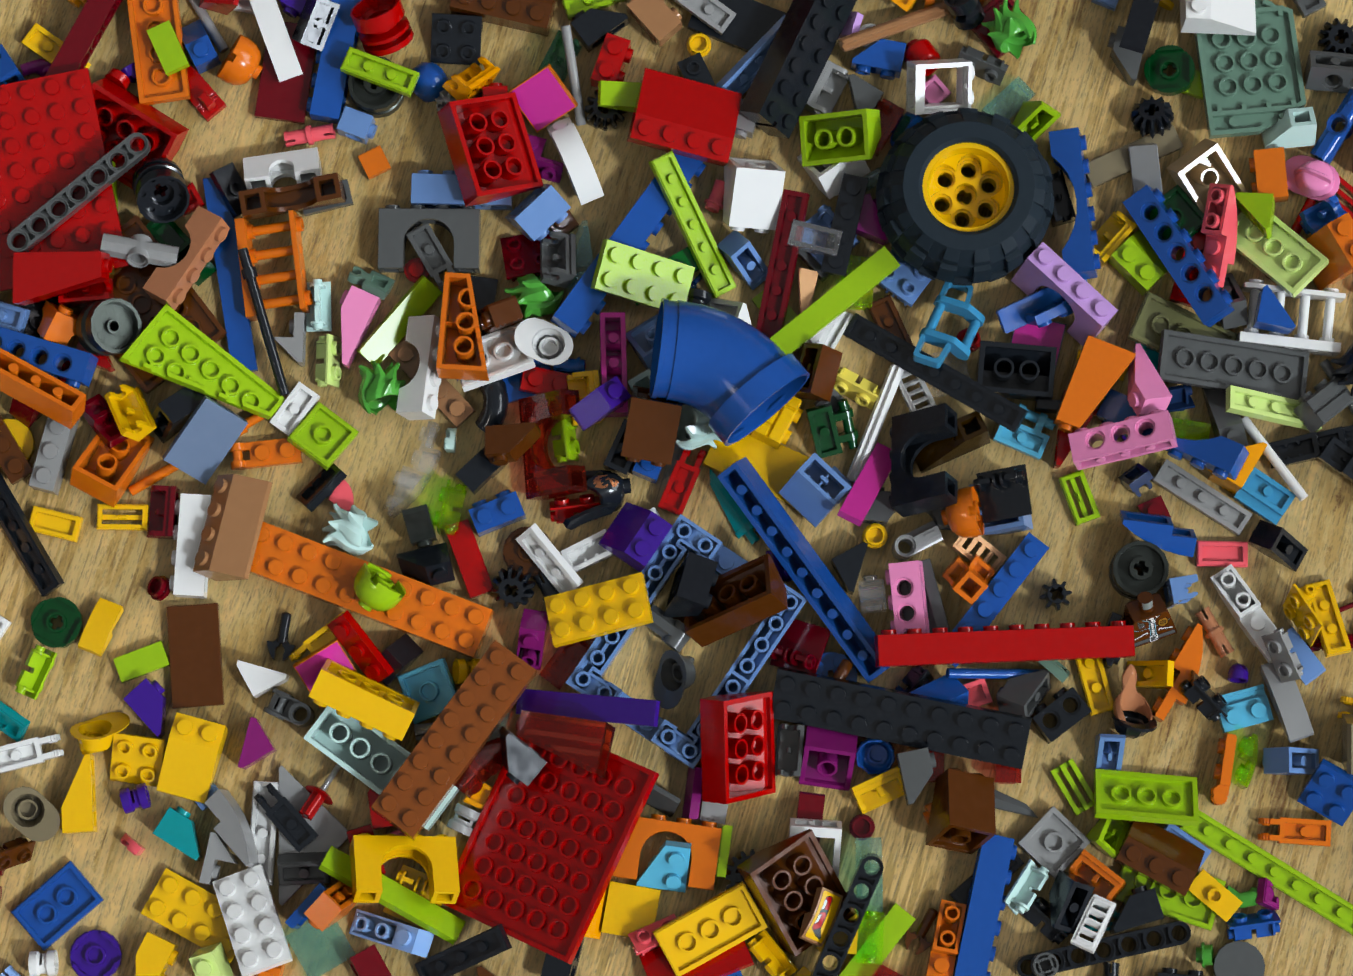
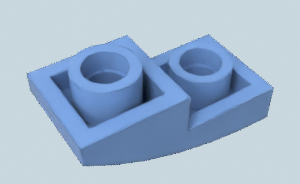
M1291 627L1287 630L1293 645L1290 653L1296 652L1304 668L1300 680L1306 686L1324 673L1326 669L1295 629Z

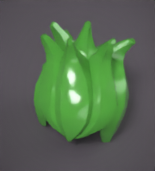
M1004 0L1003 4L999 5V10L993 8L995 20L983 22L982 25L989 29L990 33L987 35L992 38L998 51L1001 53L1009 52L1018 59L1023 46L1036 43L1037 30L1034 23L1021 12L1019 0H1015L1011 11L1008 8V0Z
M534 274L518 277L519 285L514 288H505L504 291L512 296H516L523 313V320L554 313L560 307L564 294L563 290L561 292L549 290L546 284L540 281V275L535 276Z
M375 361L372 362L373 370L359 365L362 381L359 387L358 399L363 409L368 414L373 413L377 415L379 411L389 405L396 411L399 388L406 384L405 380H397V370L400 367V363L397 362L393 366V362H391L384 371L380 364Z

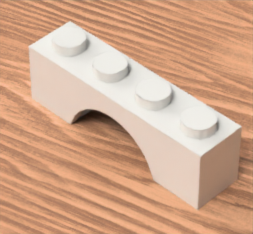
M435 315L408 317L405 341L417 348L420 363L414 378L407 385L399 388L396 413L407 420L435 419L438 408V392L441 378H438L436 362L440 318Z

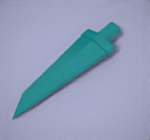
M709 467L710 486L726 514L738 539L745 535L751 545L755 544L760 539L753 530V525Z

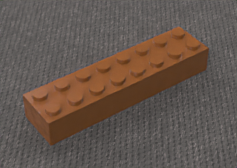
M494 640L371 806L372 811L409 838L415 840L534 679L537 670Z

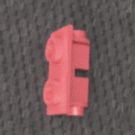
M675 914L628 934L629 939L634 945L632 948L636 956L640 954L644 956L646 952L657 948L659 944L652 931L677 918Z

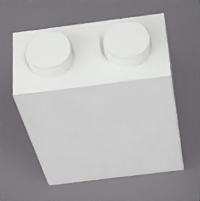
M729 157L728 163L724 166L723 221L731 230L745 231V228H753L758 233H769V230H776L786 171L774 161Z

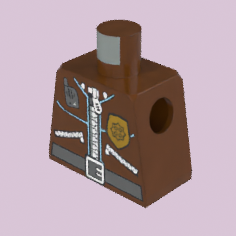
M1141 592L1137 600L1128 602L1125 605L1123 621H1126V625H1134L1135 648L1177 633L1169 611L1159 593Z

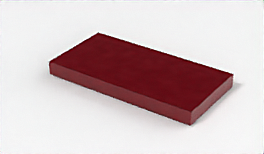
M285 22L303 74L279 82L267 47L265 46L254 116L261 119L305 124L316 49L293 40L292 36L297 23Z

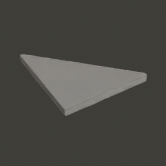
M281 765L279 767V792L299 812L310 796V793ZM321 805L312 820L305 819L319 836L300 853L327 852L331 845L339 849L348 839L346 832L348 830ZM279 830V854L299 853ZM280 885L279 904L283 906L303 885Z

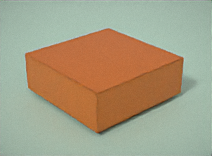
M380 145L358 156L369 180L391 170V166Z

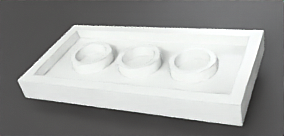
M261 864L212 882L242 976H254L293 961Z

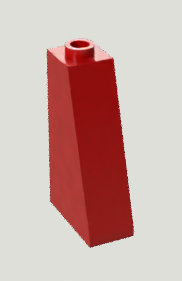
M102 251L13 252L12 303L26 306L109 280V273L113 269L110 254Z

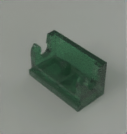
M558 30L538 71L550 63L564 83L568 76L562 33ZM574 38L575 57L577 58L582 46H580L579 41L576 38Z

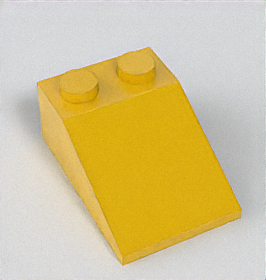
M176 712L156 790L205 804L208 800L212 782L229 732L227 727Z

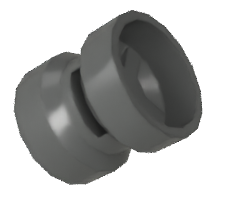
M1043 952L1036 954L1032 958L1030 966L1033 974L1036 976H1054L1058 972L1059 963L1053 954Z

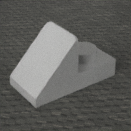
M294 312V319L289 321V333L293 334V337L273 338L299 366L305 367L306 315L304 312Z
M210 832L199 883L213 885L212 882L218 880L221 866L217 865L218 860L238 864L223 839L215 832Z

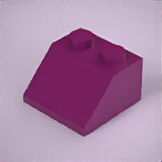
M807 726L799 784L849 791L858 736Z

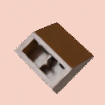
M804 343L799 362L809 372L810 376L795 397L830 402L843 353L824 344Z

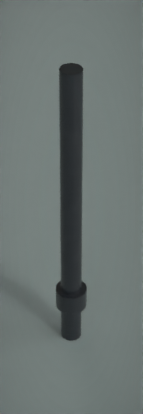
M248 248L239 249L238 254L243 267L241 273L243 280L247 281L279 395L290 394L256 277H258L256 267L252 265Z

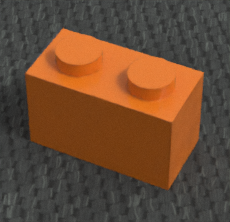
M1284 147L1253 150V158H1249L1250 173H1255V182H1251V192L1274 194L1275 203L1288 201Z

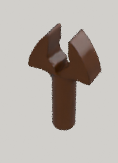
M934 908L928 909L917 931L912 933L908 930L906 931V950H908L911 941L920 937V947L915 952V955L924 952L932 945V943L927 942L926 934L938 914L937 910Z

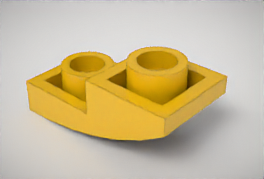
M100 597L83 630L78 648L101 657L113 637L112 631L124 612L123 606Z

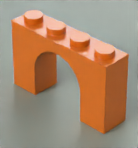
M651 814V818L639 817L612 877L637 880L643 845L653 835L669 832L680 836L686 843H692L688 887L713 891L722 828H717V823L702 821V825L691 824L692 819L679 817L676 818V822L666 821L665 815Z

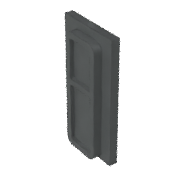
M931 559L922 560L930 633H932V628H947L948 632H950ZM904 581L900 585V592L902 595H908L911 591V584L908 581ZM910 606L904 608L902 612L904 619L909 621L914 616V610Z

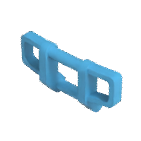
M945 281L940 294L937 295L934 301L935 307L928 323L919 334V341L913 353V360L915 362L937 369L941 367L949 352L958 359L968 360L971 353L970 347L979 327L983 326L986 319L981 312L970 304L973 295L972 285H953L951 282ZM953 288L967 293L965 302L946 296L948 290ZM943 311L962 316L970 323L962 342L954 336L935 330ZM924 342L943 348L939 357L933 358L921 354Z

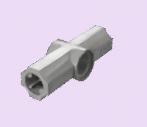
M104 233L100 251L110 254V257L125 259L128 264L136 268H143L148 264L170 267L177 264L179 247L155 243L144 234H135L128 238Z

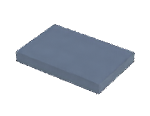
M204 396L162 458L164 461L206 485L248 422L209 397Z

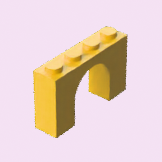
M368 833L353 835L350 844L353 903H379L383 891L381 866L390 859L404 857L416 861L426 871L430 904H456L460 893L456 837H448L444 834L436 836H422L418 834L416 839L412 840L408 836H397L391 833L385 835H371Z

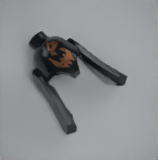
M560 470L557 474V479L565 485L585 484V488L596 492L601 501V505L594 506L565 519L563 524L570 530L618 511L622 507L625 494L631 493L630 478L622 479L618 474L611 471Z

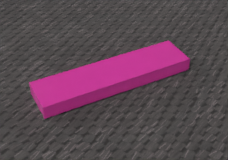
M877 442L837 516L859 527L861 526L891 472L890 448Z

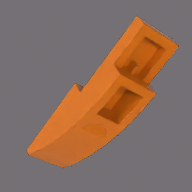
M1199 623L1195 624L1193 628L1187 627L1181 637L1184 643L1180 649L1175 648L1168 659L1174 661V672L1177 675L1174 676L1173 687H1164L1167 689L1163 698L1158 697L1151 710L1155 711L1153 717L1158 722L1164 721L1174 702L1183 706L1188 700L1181 692L1180 684L1184 680H1192V670L1197 675L1200 670L1203 653L1202 625Z
M941 899L925 976H953L966 904Z

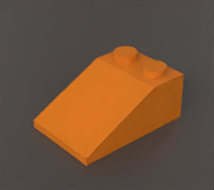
M96 434L72 467L70 485L114 508L129 487L155 438L147 435L139 442L128 438L109 449Z

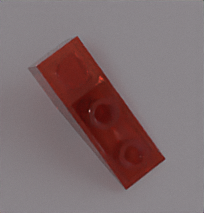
M500 737L486 742L455 784L467 797L470 798L473 794L478 793L482 789L483 784L500 770L502 765Z

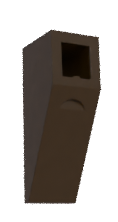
M974 411L958 418L957 436L930 443L919 452L915 462L921 474L990 443L989 431L980 413Z

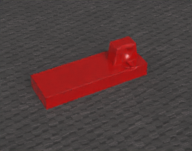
M190 64L187 67L191 99L188 100L205 120L209 122L226 107V104Z

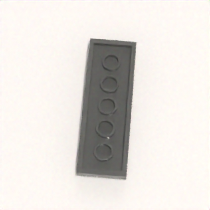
M1164 329L1161 331L1157 372L1163 382L1226 391V388L1233 385L1298 400L1306 394L1310 353Z

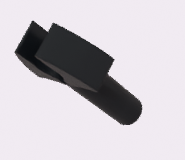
M287 612L281 614L277 639L273 642L267 641L269 653L274 660L276 649L281 644L285 649L283 661H286L296 648L295 645H290L287 640L292 616Z

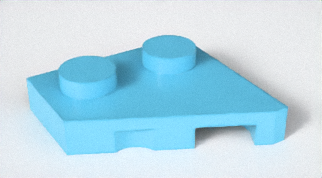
M666 840L659 848L658 854L650 860L648 867L642 875L637 877L636 886L685 893L692 843Z

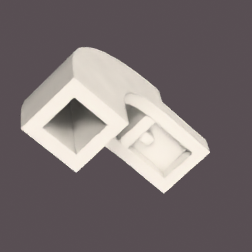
M567 117L546 127L562 159L580 204L583 205L604 196L593 164L574 123Z

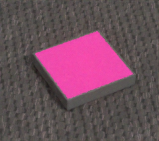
M1052 321L1051 324L1040 328L1036 325L1027 324L1012 332L1010 343L1057 347L1056 371L1067 324Z

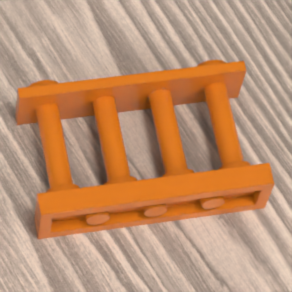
M288 210L289 221L258 226L250 224L245 218L234 219L238 250L248 248L253 266L259 260L294 256L295 270L259 275L258 273L256 279L259 288H261V285L291 280H296L298 294L264 299L265 309L299 304L300 310L304 313H310L313 297L311 290L307 288L301 232L304 231L302 216H299L294 210ZM291 231L292 245L258 251L255 248L253 249L252 239H255V236ZM239 257V265H240V273H241V270L243 269V267H242L241 260H240V257ZM241 273L245 317L250 321H258L247 281L243 280Z

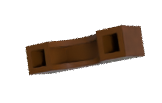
M338 173L312 177L308 181L290 186L259 187L238 191L242 216L247 221L286 214L288 210L297 212L346 202L342 178Z

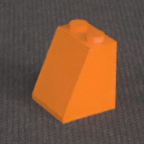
M1348 212L1326 224L1306 239L1309 244L1329 259V264L1313 279L1318 290L1322 291L1324 288L1353 273V219Z

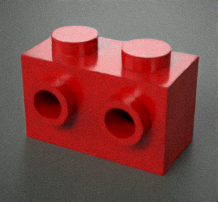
M610 33L606 34L590 78L591 86L598 88V81H624L626 74L623 72L626 63H630L634 49H631V40Z

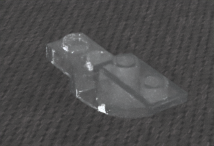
M428 421L427 427L422 426L418 440L422 441L419 451L414 450L410 464L414 465L413 468L403 465L401 471L397 470L393 485L396 486L394 494H389L385 505L389 517L395 518L402 513V510L408 508L416 500L437 468L442 455L440 450L433 448L440 429L438 423Z

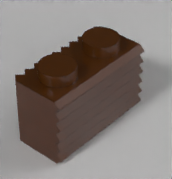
M515 295L488 304L477 312L480 330H484L485 334L513 326L523 318Z

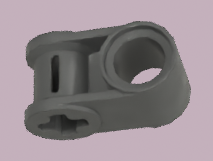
M273 689L274 694L268 707H264V712L299 727H307L312 724L315 715L310 706L281 690ZM301 708H305L307 710L306 719L300 722L297 721L295 717L296 712Z

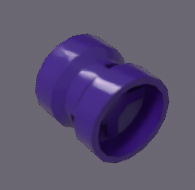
M145 783L137 784L132 789L127 787L119 789L125 814L132 813L137 808L146 809L151 807V799Z

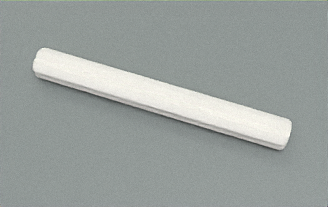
M895 364L890 365L848 471L847 479L853 483L857 480L873 451L903 375L904 369Z

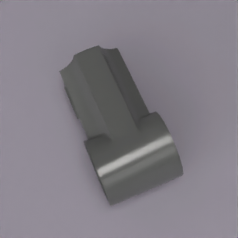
M653 604L651 612L654 623L646 624L645 626L659 635L665 644L680 653L691 638L685 633V624L678 619L674 620L672 617L663 616L664 611Z

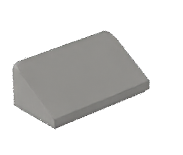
M1146 143L1128 146L1133 194L1146 185L1153 189L1158 188L1163 193L1157 144Z

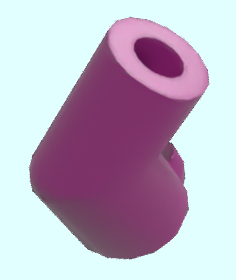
M42 58L20 64L23 76L36 73L44 77L51 66L49 62Z

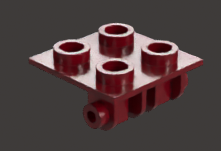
M550 232L545 238L551 239ZM524 235L500 238L507 280L515 282L518 277L528 274L540 275V241L537 239L530 241Z
M794 619L771 653L770 665L816 674L830 635V630Z

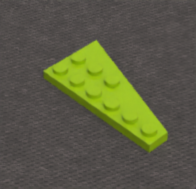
M165 304L119 360L267 420L274 415L286 400L167 304Z

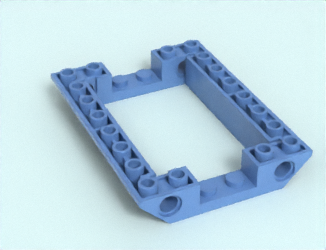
M680 514L658 549L641 571L644 574L650 607L685 555L689 552L718 562L715 572H718L720 575L748 561L725 547L722 541ZM784 584L787 592L788 609L770 616L761 622L712 696L746 692L807 602L804 596ZM636 627L596 637L566 681V684L580 694L631 698L620 688L604 680L602 677ZM700 714L686 734L661 717H658L657 727L624 724L691 769H694L701 759Z

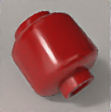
M914 39L906 45L903 60L907 64V61L940 59V54L929 40ZM938 68L925 69V76L931 75Z

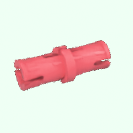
M330 123L315 127L307 125L304 129L285 131V145L287 148L306 143L314 145L317 141L336 139V132L333 129L334 124Z

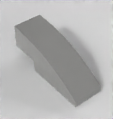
M1273 662L1261 665L1260 674L1268 689L1270 701L1289 743L1314 735L1296 681L1282 683Z
M218 789L205 802L206 806L220 820L213 829L245 866L253 867L258 865L257 849L246 816L228 790Z

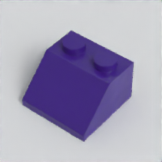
M626 502L598 544L638 572H641L673 525L650 510Z

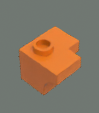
M46 300L42 308L43 317L37 332L43 339L67 346L71 337L76 335L78 315L73 314V310L62 304L56 305Z
M977 554L968 563L958 555L942 573V577L950 583L952 589L973 605L987 589L988 583L995 574L996 569Z

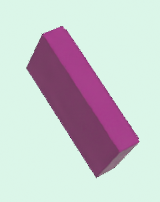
M688 767L682 818L695 820L699 818L702 795V768L694 767V769Z

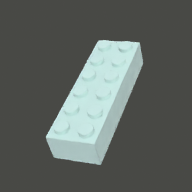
M327 706L304 736V739L380 795L411 753L395 741L382 735L383 732L375 728L373 730L367 729L359 724L360 721L352 717L349 719L341 717L336 713L335 709ZM456 786L452 788L424 826L426 830H431L459 792Z

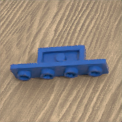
M1045 287L996 310L1004 333L1012 332L1027 324L1036 325L1038 328L1045 327L1052 323L1051 319L1058 316L1066 317L1074 313L1069 303L1059 293L1049 287Z

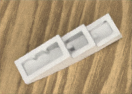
M249 0L279 82L303 74L277 1Z
M656 507L649 509L650 511L660 516ZM603 529L560 551L575 572L614 556V554L598 544L608 529Z

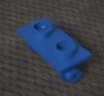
M1261 909L1257 913L1252 914L1235 913L1226 922L1229 927L1227 929L1228 939H1233L1234 941L1252 939V929L1256 930L1257 938L1274 936L1277 932H1280L1279 923L1281 920L1276 911L1270 909Z

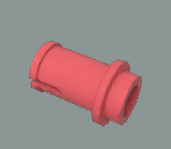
M718 179L714 181L709 198L704 201L706 210L712 213H719V210L723 209L725 181Z

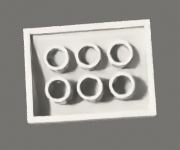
M1180 0L1181 33L1255 36V0Z

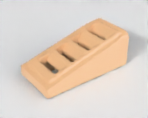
M805 268L798 269L800 313L812 305L818 279L817 271Z
M981 536L971 538L973 540L966 550L962 545L968 538L959 537L951 547L952 550L970 561L973 558L970 552L978 543L981 547L976 552L977 555L980 556L985 549L989 551L984 559L987 563L993 555L997 557L992 565L996 572L1007 558Z

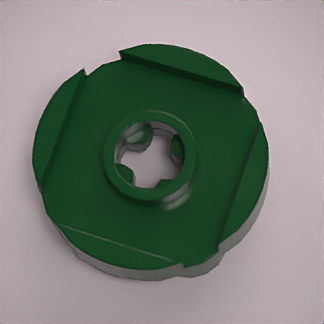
M1166 45L1158 48L1150 58L1148 57L1144 66V74L1153 92L1164 96H1174L1189 90L1195 77V65L1192 57L1181 47ZM1169 65H1172L1173 69H1177L1172 76H1167L1166 73H1163V70H1167Z
M54 597L44 600L35 607L31 615L33 634L40 643L47 647L66 648L80 636L83 628V615L79 608L66 598ZM61 616L63 626L61 628L57 627L56 630L52 629L53 623L50 622L51 619H57Z

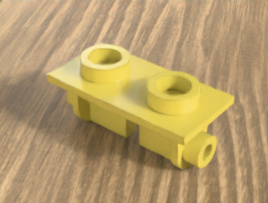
M844 366L843 368L839 367L834 385L837 392L854 400L858 405L872 410L881 390L878 388L879 385L865 378L858 384L856 383L858 374Z

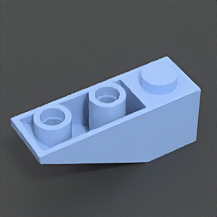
M356 909L349 934L425 958L428 957L434 934L429 931Z

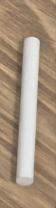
M1244 416L1242 418L1244 429L1256 444L1262 442L1267 444L1263 454L1299 501L1308 497V494L1249 417Z

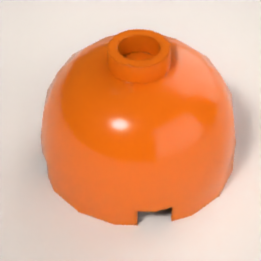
M240 34L216 76L231 85L246 84L251 77L256 80L263 66L259 65L261 52L257 44L250 38Z
M974 486L958 489L957 504L941 510L943 524L949 525L951 531L959 537L974 538L984 535L985 528L979 510L981 504Z

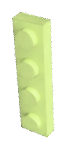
M1233 385L1226 388V412L1308 430L1303 424L1304 421H1301L1294 413V409L1300 405L1298 400Z

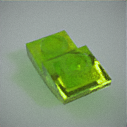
M1254 733L1249 734L1248 737L1243 736L1237 747V750L1240 751L1237 757L1246 763L1245 765L1241 763L1234 774L1237 780L1234 785L1242 789L1248 787L1257 762L1258 735Z

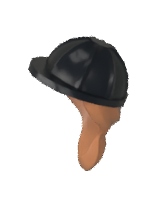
M1129 664L1122 674V691L1113 702L1111 717L1113 718L1115 729L1120 735L1135 739L1154 731L1157 728V722L1153 717L1150 705L1136 689L1137 673L1134 666Z

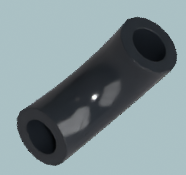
M501 379L478 387L482 392L484 401L483 409L475 423L483 432H485V426L503 425L507 416L509 398L506 384Z

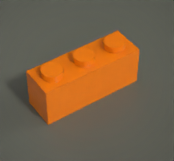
M339 881L325 890L304 912L308 917V922L314 928L320 929L323 932L346 916L357 904L353 903L352 888Z

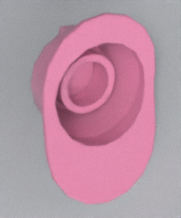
M1304 155L1291 157L1285 162L1288 190L1317 201L1326 200L1334 196L1338 191L1340 185L1339 174L1328 163Z

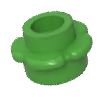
M1204 942L1201 943V947H1196V962L1201 963L1203 968L1206 965H1213V946L1205 945Z

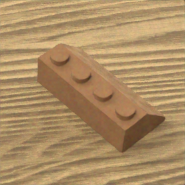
M237 474L217 476L211 503L207 510V519L201 533L200 546L195 556L193 572L214 581L248 580L273 483Z

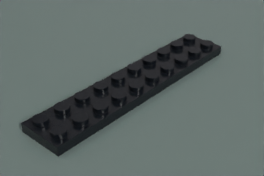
M778 667L772 698L774 719L879 739L920 749L928 747L930 751L1018 769L1023 767L1032 717L784 667Z

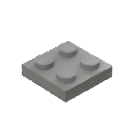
M1052 806L1017 844L1040 866L1047 868L1050 871L1049 874L1056 879L1059 870L1064 871L1091 841Z

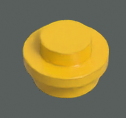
M695 33L688 38L687 51L691 56L699 52L702 57L709 54L711 40L707 35Z
M872 523L864 529L862 539L863 542L868 543L869 548L878 549L885 545L888 533L884 526Z

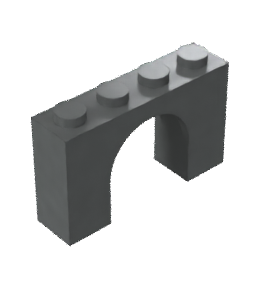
M385 205V208H379L378 269L380 273H404L405 247L408 239L406 234L426 222L440 225L451 233L454 239L455 273H480V209H475V206L465 207V205L460 206V209H450L448 205H436L435 209H425L424 205H411L410 209L400 208L399 205Z

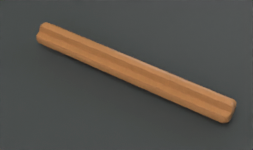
M943 1L844 36L838 40L839 47L844 52L948 16L950 13Z

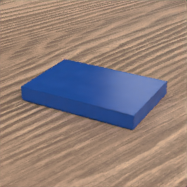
M69 861L14 908L11 913L42 950L46 951L103 902L104 899L76 865Z

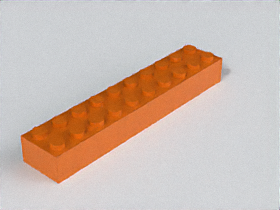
M266 522L262 523L250 570L251 574L466 657L477 658L494 614L492 609L383 568L392 575L390 579L394 584L399 581L406 589V594L390 610L376 611L372 609L367 611L358 603L360 599L355 594L354 579L363 564L366 563L368 565L370 562Z

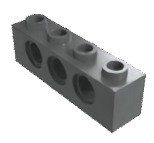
M1310 50L1304 70L1305 89L1348 93L1350 88L1353 89V54Z

